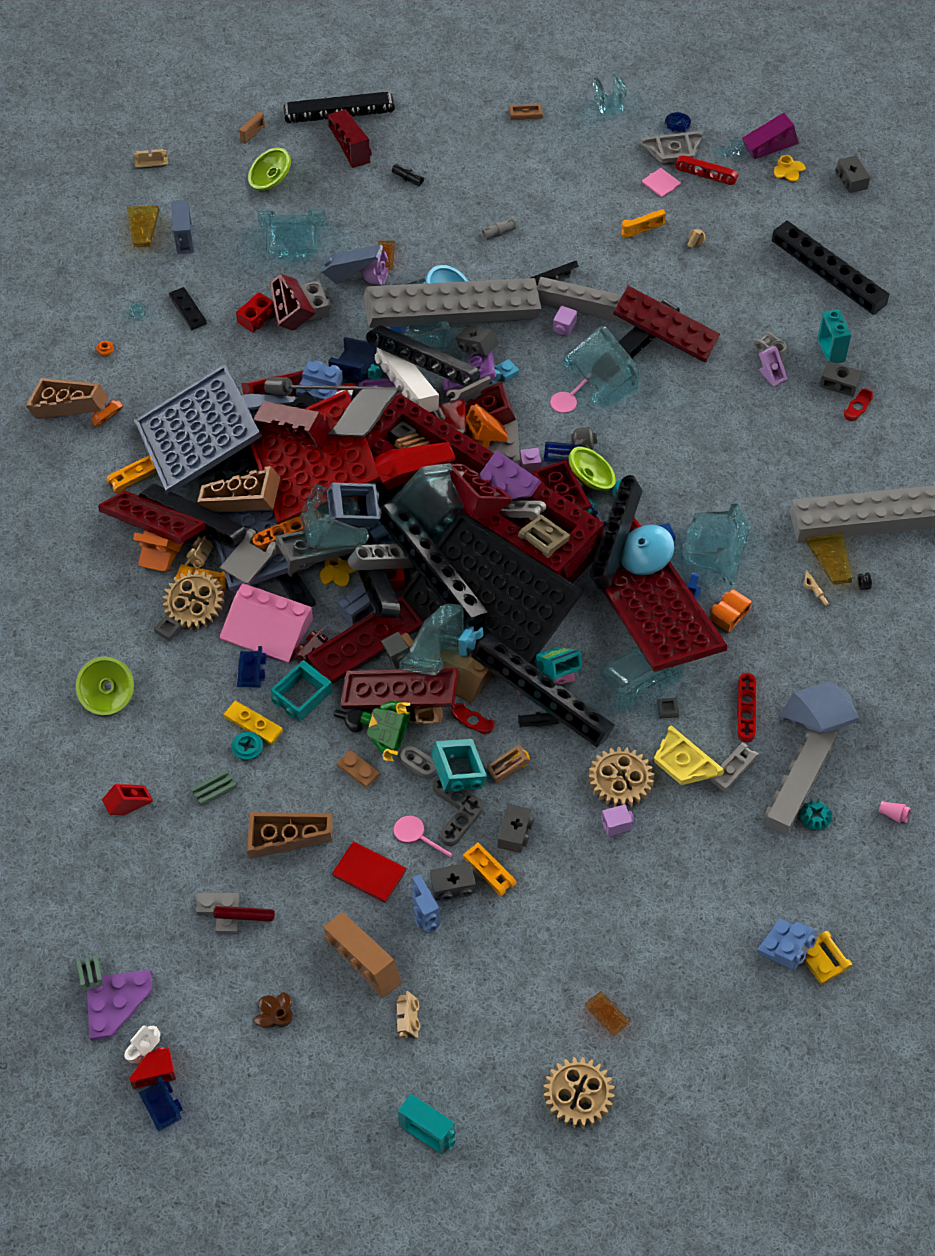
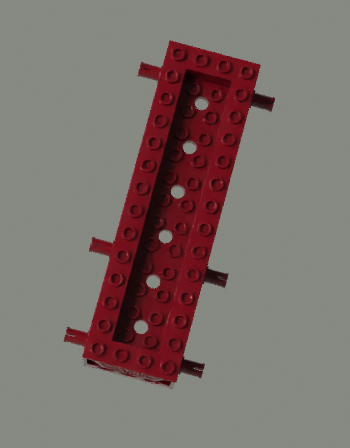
M402 394L396 396L388 404L375 426L366 435L374 460L376 456L389 450L398 449L394 446L396 440L390 436V431L401 421L416 429L419 437H424V441L429 440L430 444L449 442L456 459L447 464H464L480 474L494 454ZM431 470L400 485L405 501L443 526H446L451 520L455 521L461 512L472 518L465 510L452 479L444 474H439L436 470L435 472ZM382 481L377 482L381 486H384ZM540 483L531 497L513 499V501L544 502L546 509L540 515H543L570 535L569 541L554 551L549 558L544 556L543 552L530 542L518 537L520 530L532 522L529 518H505L496 513L490 519L482 518V520H475L572 584L594 561L603 535L604 524L542 483ZM523 522L525 525L517 526L516 523Z

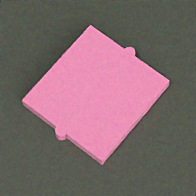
M659 168L654 173H650L648 177L642 180L644 185L660 197L673 192L675 188L681 185L680 181L662 168Z

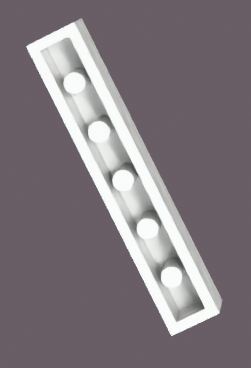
M377 348V353L375 354L376 363L380 365L383 372L388 375L390 381L396 387L399 385L403 387L401 392L403 396L429 412L437 411L439 407V394L417 367L406 360Z

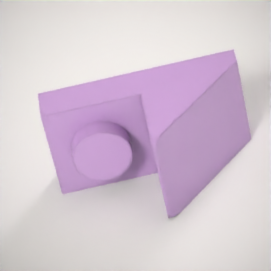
M777 346L759 353L763 367L758 370L772 386L788 379Z

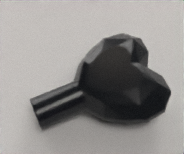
M357 708L344 712L336 709L334 716L343 719L351 732H358L362 728L361 716L366 710Z

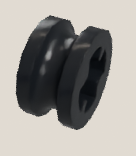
M866 572L865 575L862 573L858 574L860 590L865 588L871 589L872 580L869 572Z

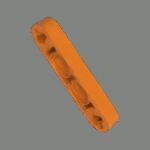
M318 511L305 513L256 533L252 539L253 544L262 551L267 550L271 542H276L275 534L277 532L288 534L320 528L323 525V519ZM295 525H301L300 529L293 530L292 527Z

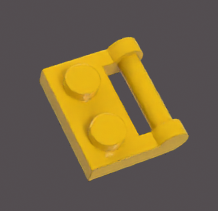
M825 931L817 937L816 944L813 948L809 949L804 959V962L821 985L853 966L852 962L845 958L833 942L829 931ZM824 943L840 964L839 966L835 967L821 948V944Z

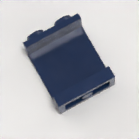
M344 337V351L339 359L333 357L329 359V367L331 365L338 366L342 370L344 379L363 382L371 364L376 362L375 354L377 353V347L370 345L367 341Z

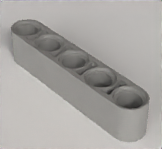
M398 544L360 545L356 547L348 558V564L355 570L415 568Z

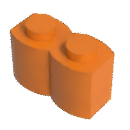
M734 589L729 593L726 592L718 605H713L711 608L710 620L729 633L751 609L752 601Z

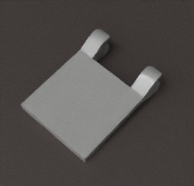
M490 376L460 390H449L446 396L453 395L454 398L444 404L455 403L462 399L467 403L470 399L477 398L481 395L480 392L488 387L491 380Z
M253 529L247 531L244 540L220 566L223 571L247 585L253 581L272 557L278 555L275 552V542L269 544L266 552L252 545L253 536L256 534V531Z

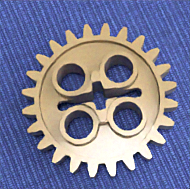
M189 570L187 576L180 573L181 579L174 577L175 583H168L171 589L164 590L167 594L163 596L165 613L169 615L168 617L180 623L183 629L186 625H188L190 630H192L193 625L198 630L200 629V624L207 627L206 622L210 621L213 623L212 617H219L217 611L223 610L219 605L225 603L222 598L225 595L221 591L223 588L217 579H213L212 574L207 576L205 571L201 575L198 570H195L193 575ZM192 587L191 590L185 591L186 588ZM205 592H209L207 596H202ZM185 603L182 608H178L180 604ZM202 609L200 613H195L196 610Z
M620 747L617 748V752L610 748L609 754L602 751V757L597 755L596 761H592V768H589L590 775L588 781L590 782V789H594V795L600 794L599 801L606 799V805L613 802V806L616 807L618 803H621V805L628 803L632 807L633 801L640 804V798L646 799V793L650 794L651 787H653L654 773H651L652 766H648L649 760L642 761L643 754L636 756V750L629 753L628 747H626L624 752L621 751Z
M573 1057L572 1063L564 1059V1066L557 1063V1071L554 1069L550 1070L552 1077L546 1076L545 1082L548 1084L544 1085L543 1090L546 1093H544L543 1099L548 1100L546 1108L552 1107L550 1115L558 1114L556 1121H560L562 1118L565 1119L564 1126H567L569 1122H573V1128H576L577 1123H581L584 1129L586 1122L594 1126V1119L601 1122V1114L604 1116L608 1115L606 1108H612L613 1103L610 1101L614 1100L615 1095L612 1094L614 1086L610 1085L612 1083L611 1077L605 1078L607 1070L600 1072L601 1064L594 1067L592 1059L587 1064L584 1057H582L580 1062H577L576 1058ZM575 1076L578 1080L572 1082L568 1080V1077ZM587 1076V1079L583 1084V1090L578 1096L576 1106L574 1109H571L570 1107L574 1102L575 1093L578 1092L583 1077ZM595 1084L598 1086V1089L591 1090L588 1088V1085ZM561 1095H567L570 1099L568 1101H562L559 1097ZM586 1103L590 1108L584 1110L579 1105Z

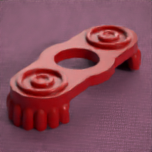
M869 388L859 390L858 396L850 402L847 409H844L846 420L855 421L866 411L874 395ZM859 403L863 408L856 410L853 405Z
M456 703L452 707L454 718L462 722L467 728L474 729L481 734H490L493 731L495 723L492 718L488 720L482 717L479 712L471 711L465 707V703ZM470 716H476L479 719L478 723L474 725L468 723L467 720Z

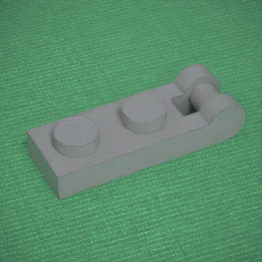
M511 501L498 513L505 518H529L533 521L540 516V513L545 511L546 505L542 501Z
M744 742L741 743L721 765L724 769V774L710 778L709 781L726 792L745 770L757 760L759 753L755 750L751 751Z

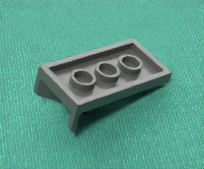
M330 525L276 536L275 552L285 557L289 564L288 575L292 576L298 570L309 568L315 561L350 555L360 544L349 526Z

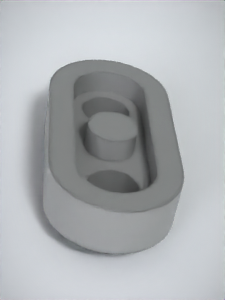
M412 746L402 750L401 763L423 778H430L435 775L436 767L430 756ZM413 757L414 759L410 761L407 758ZM425 767L430 768V770H428V771H425V770H423V769H424Z

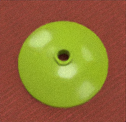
M280 147L272 148L262 153L249 170L248 181L250 185L256 190L264 191L280 184L289 172L291 165L290 154Z
M576 447L570 452V467L581 483L597 491H608L615 485L616 477L613 469L598 453L585 447Z
M103 656L90 660L81 668L76 679V693L80 703L88 711L98 715H112L121 711L130 702L134 692V679L131 671L122 661L113 657ZM107 683L111 684L110 690L106 689Z

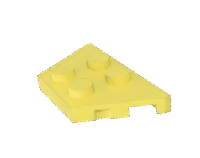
M669 726L666 738L662 740L660 749L657 750L654 756V763L680 785L724 774V769L673 726Z

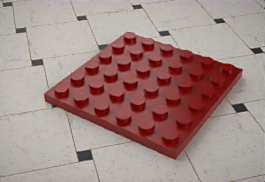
M344 390L304 409L320 412L323 419L327 421L330 430H332L352 402L348 390ZM259 429L262 437L251 443L259 470L263 471L265 467L271 466L281 477L273 508L278 524L328 505L327 489L332 483L375 484L381 481L366 436L328 435L320 449Z

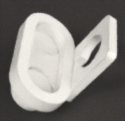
M143 1025L131 1039V1044L124 1054L129 1063H141L147 1053L151 1052L159 1043L160 1031L156 1026L147 1027Z

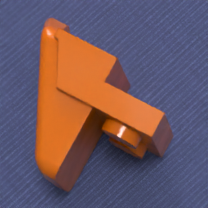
M478 404L471 405L465 419L469 426L468 437L487 449L489 448L490 441L507 442L508 435L504 426Z
M144 530L143 534L134 533L133 540L139 542V546L142 547L138 562L139 566L163 572L169 570L183 543H175Z

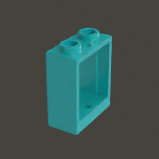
M840 309L822 312L817 336L822 352L827 362H845L851 332Z
M303 660L271 689V701L275 706H281L290 718H296L300 722L332 693V682ZM304 678L318 691L298 709L283 695L299 680Z
M473 739L436 741L431 756L444 792L482 789L487 775ZM467 758L473 773L452 775L447 759Z
M410 1093L398 1110L399 1126L442 1155L446 1150L450 1151L456 1142V1139H454L456 1134L455 1122Z

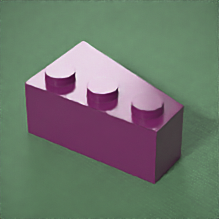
M785 112L742 137L744 147L753 159L799 144L795 126Z

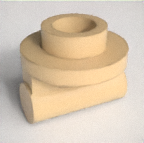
M700 229L692 230L689 234L687 245L691 248L694 245H702L705 241L704 232Z

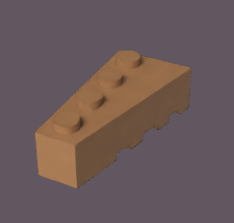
M41 378L26 407L35 418L102 411L108 395L99 383Z
M268 466L263 471L258 472L254 470L249 472V475L242 477L237 475L228 481L220 480L202 485L197 502L215 513L273 510L281 477L271 466Z
M250 812L247 846L250 859L333 841L332 813Z
M341 912L323 926L326 934L324 938L327 943L337 948L338 953L348 960L382 999L402 984L395 960L344 912Z

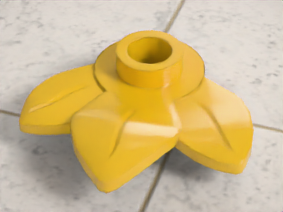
M783 155L774 168V175L778 179L785 177L791 182H796L799 179V172L806 170V167L800 161H793L791 156Z
M340 557L325 560V567L320 572V578L324 585L333 581L340 587H346L349 583V574L356 570L350 567L348 560H342Z

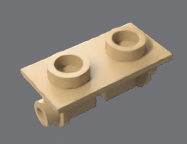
M148 150L137 151V153H134L135 168L168 165L167 150H151L152 154H149Z
M205 535L202 538L198 536L192 544L194 548L192 547L187 553L186 557L188 559L185 566L189 562L195 568H200L204 565L207 556L213 548L212 541L207 540Z
M406 991V995H400L396 1001L397 1016H404V1018L397 1019V1034L400 1035L401 1039L408 1038L410 1034L417 1039L418 1031L420 1030V1023L417 1018L419 1002L415 996Z

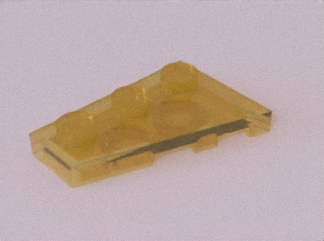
M159 206L127 207L134 247H150L160 212Z
M843 532L805 537L807 545L833 585L852 583Z

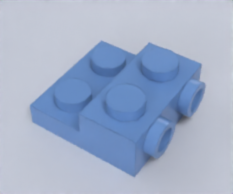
M318 360L314 362L309 361L302 373L303 379L299 385L340 386L343 380L342 370L336 365H331V367L325 366ZM297 389L296 396L299 397L307 390L320 402L335 395L337 390Z
M419 874L412 878L413 886L411 891L413 896L411 898L415 905L413 907L415 913L413 918L418 928L422 927L424 932L432 933L440 926L439 907Z
M779 919L757 950L760 955L795 970L804 961L809 949L814 947L817 938L813 928L799 922H795L793 925Z

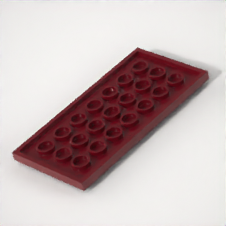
M670 561L661 570L649 575H635L624 567L617 569L611 586L602 590L653 672L727 651L726 642Z

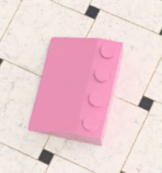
M242 583L233 599L219 639L289 664L295 654L294 650L299 646L313 620L312 607Z

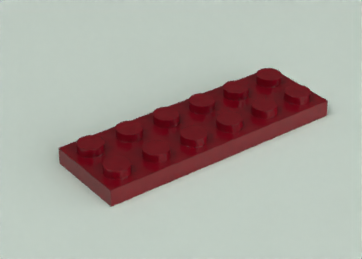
M629 285L613 312V315L703 362L707 361L720 336V333Z
M125 490L98 505L99 512L178 544L184 543L189 538L206 529L204 521Z
M400 596L397 598L400 605L398 618H379L374 612L306 654V658L314 669L333 684L346 676V671H354L383 653L385 649L381 642L382 640L397 632L400 635L408 633L410 636L423 628L424 623L404 597Z
M457 668L346 671L340 706L343 709L380 708L383 703L396 700L410 703V706H406V708L454 707L459 671Z

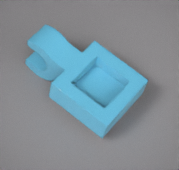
M508 359L495 366L496 379H493L490 383L493 384L500 379L507 381L518 375L519 369Z
M474 626L465 629L458 639L460 656L467 657L471 650L475 648L476 640L483 637V628H480L478 631H474Z

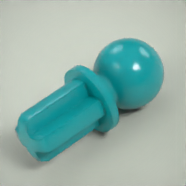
M371 364V367L368 369L370 379L377 380L383 377L380 367Z

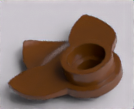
M282 992L277 998L269 995L261 997L259 999V1007L262 1012L254 1018V1022L265 1028L273 1025L280 1027L289 1025L293 1017L290 1009L292 1004L291 997L285 992Z

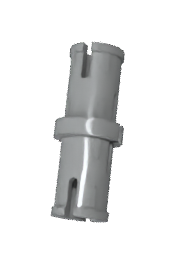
M511 218L504 222H496L495 225L483 228L482 235L485 236V239L498 234L503 235L506 231L516 229L515 220Z

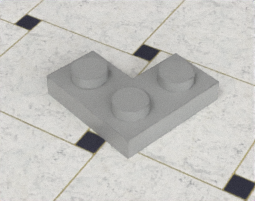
M198 893L196 913L197 915H213L215 906L239 907L240 895L239 893ZM217 919L216 934L238 933V920Z

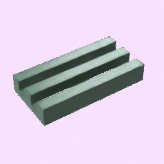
M225 770L192 787L191 791L200 806H203L237 787L231 776H229L228 771ZM229 783V784L226 785L225 787H223V788H221V789H219V790L213 792L214 790L218 789L219 787H221V786H223V785ZM210 792H213V793H211V794H209V795H207L206 797H204V798L201 799L202 796H204V795H206V794H208V793H210Z
M97 955L93 956V960H89V957L85 958L83 963H81V960L76 961L82 991L104 985ZM93 965H95L98 982L93 980L91 970ZM83 968L87 969L89 984L87 985L85 983Z

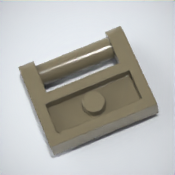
M543 515L538 516L518 533L519 538L530 542L541 550L547 558L569 541L570 538L567 532ZM533 532V533L536 534L538 537H540V538L543 539L545 542H547L549 545H548V546L545 545L543 542H541L540 540H538L536 537H534V536H533L532 534H530V533Z

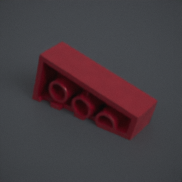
M346 109L328 114V126L351 167L355 168L370 163L372 152L369 147V138L354 121L352 115Z
M263 401L253 419L260 429L320 449L328 433L331 431L327 421L323 419L320 412L274 402Z

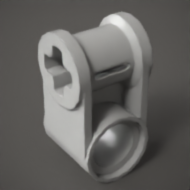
M771 332L764 333L761 339L753 342L755 350L759 353L777 346L781 361L785 360L787 345Z

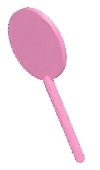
M591 373L571 393L559 392L554 394L550 400L551 407L560 413H568L574 410L577 405L574 394L593 377V374Z
M404 816L395 823L394 834L399 841L412 843L421 839L447 856L452 857V853L422 836L424 825L419 818Z

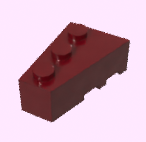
M280 273L269 282L278 326L293 331L316 314L296 279Z

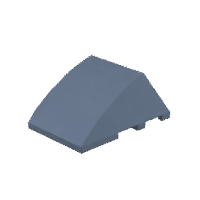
M831 681L794 692L779 715L782 721L790 719L792 724L802 723L805 724L807 729L820 733H826L859 722L850 692Z

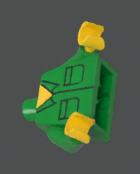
M396 700L383 703L380 708H375L373 714L363 712L360 722L369 725L367 735L371 737L374 745L383 754L385 761L394 762L392 755H397L398 752L392 749L401 748L411 713L406 711V706H410V703Z

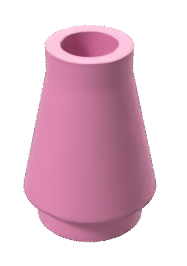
M881 802L879 813L900 824L901 822L907 823L911 811L910 807H907L906 804Z

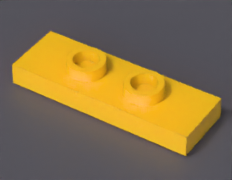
M236 700L223 714L225 719L248 732L256 733L263 741L270 745L283 732L282 727Z

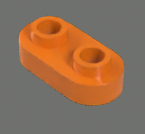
M112 400L106 405L104 410L92 414V424L98 427L119 413L124 406L119 400L116 402Z

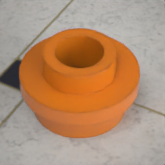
M102 341L97 344L96 350L99 355L107 357L114 351V346L109 341Z

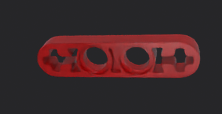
M685 155L679 156L675 163V167L679 171L693 175L698 174L700 177L714 179V181L728 185H734L738 178V173L731 168ZM695 166L701 167L702 170L696 169ZM711 171H716L718 175L711 173Z
M743 673L738 681L737 736L742 742H751L756 733V678L751 673ZM745 680H749L748 689H745ZM749 696L752 701L746 703L742 700V697ZM743 713H749L751 714L752 718L747 720L744 719L741 715ZM745 725H749V726H748V733H749L748 736L745 735V732H744V730H745Z

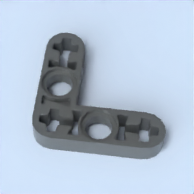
M437 777L433 781L434 793L459 809L441 831L442 843L446 846H454L482 814L483 803L478 797L467 790L450 791L447 795L443 787L438 789V784H442L440 778ZM460 793L463 795V799L456 801L452 796ZM475 804L478 805V809H476V808H474L473 810L470 809V805H472V806H475ZM460 818H464L468 821V823L464 826H460L456 823V821ZM455 828L454 839L451 837L446 839V834L450 835Z

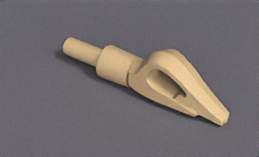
M806 570L805 589L813 591L817 599L820 598L825 607L829 606L828 601L824 597V592Z

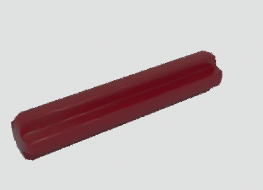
M215 906L213 917L217 919L272 922L275 917V911L263 908Z

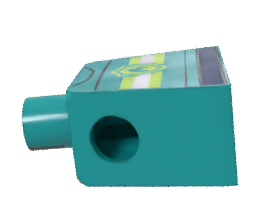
M554 647L536 655L537 669L554 680L582 669L580 650Z

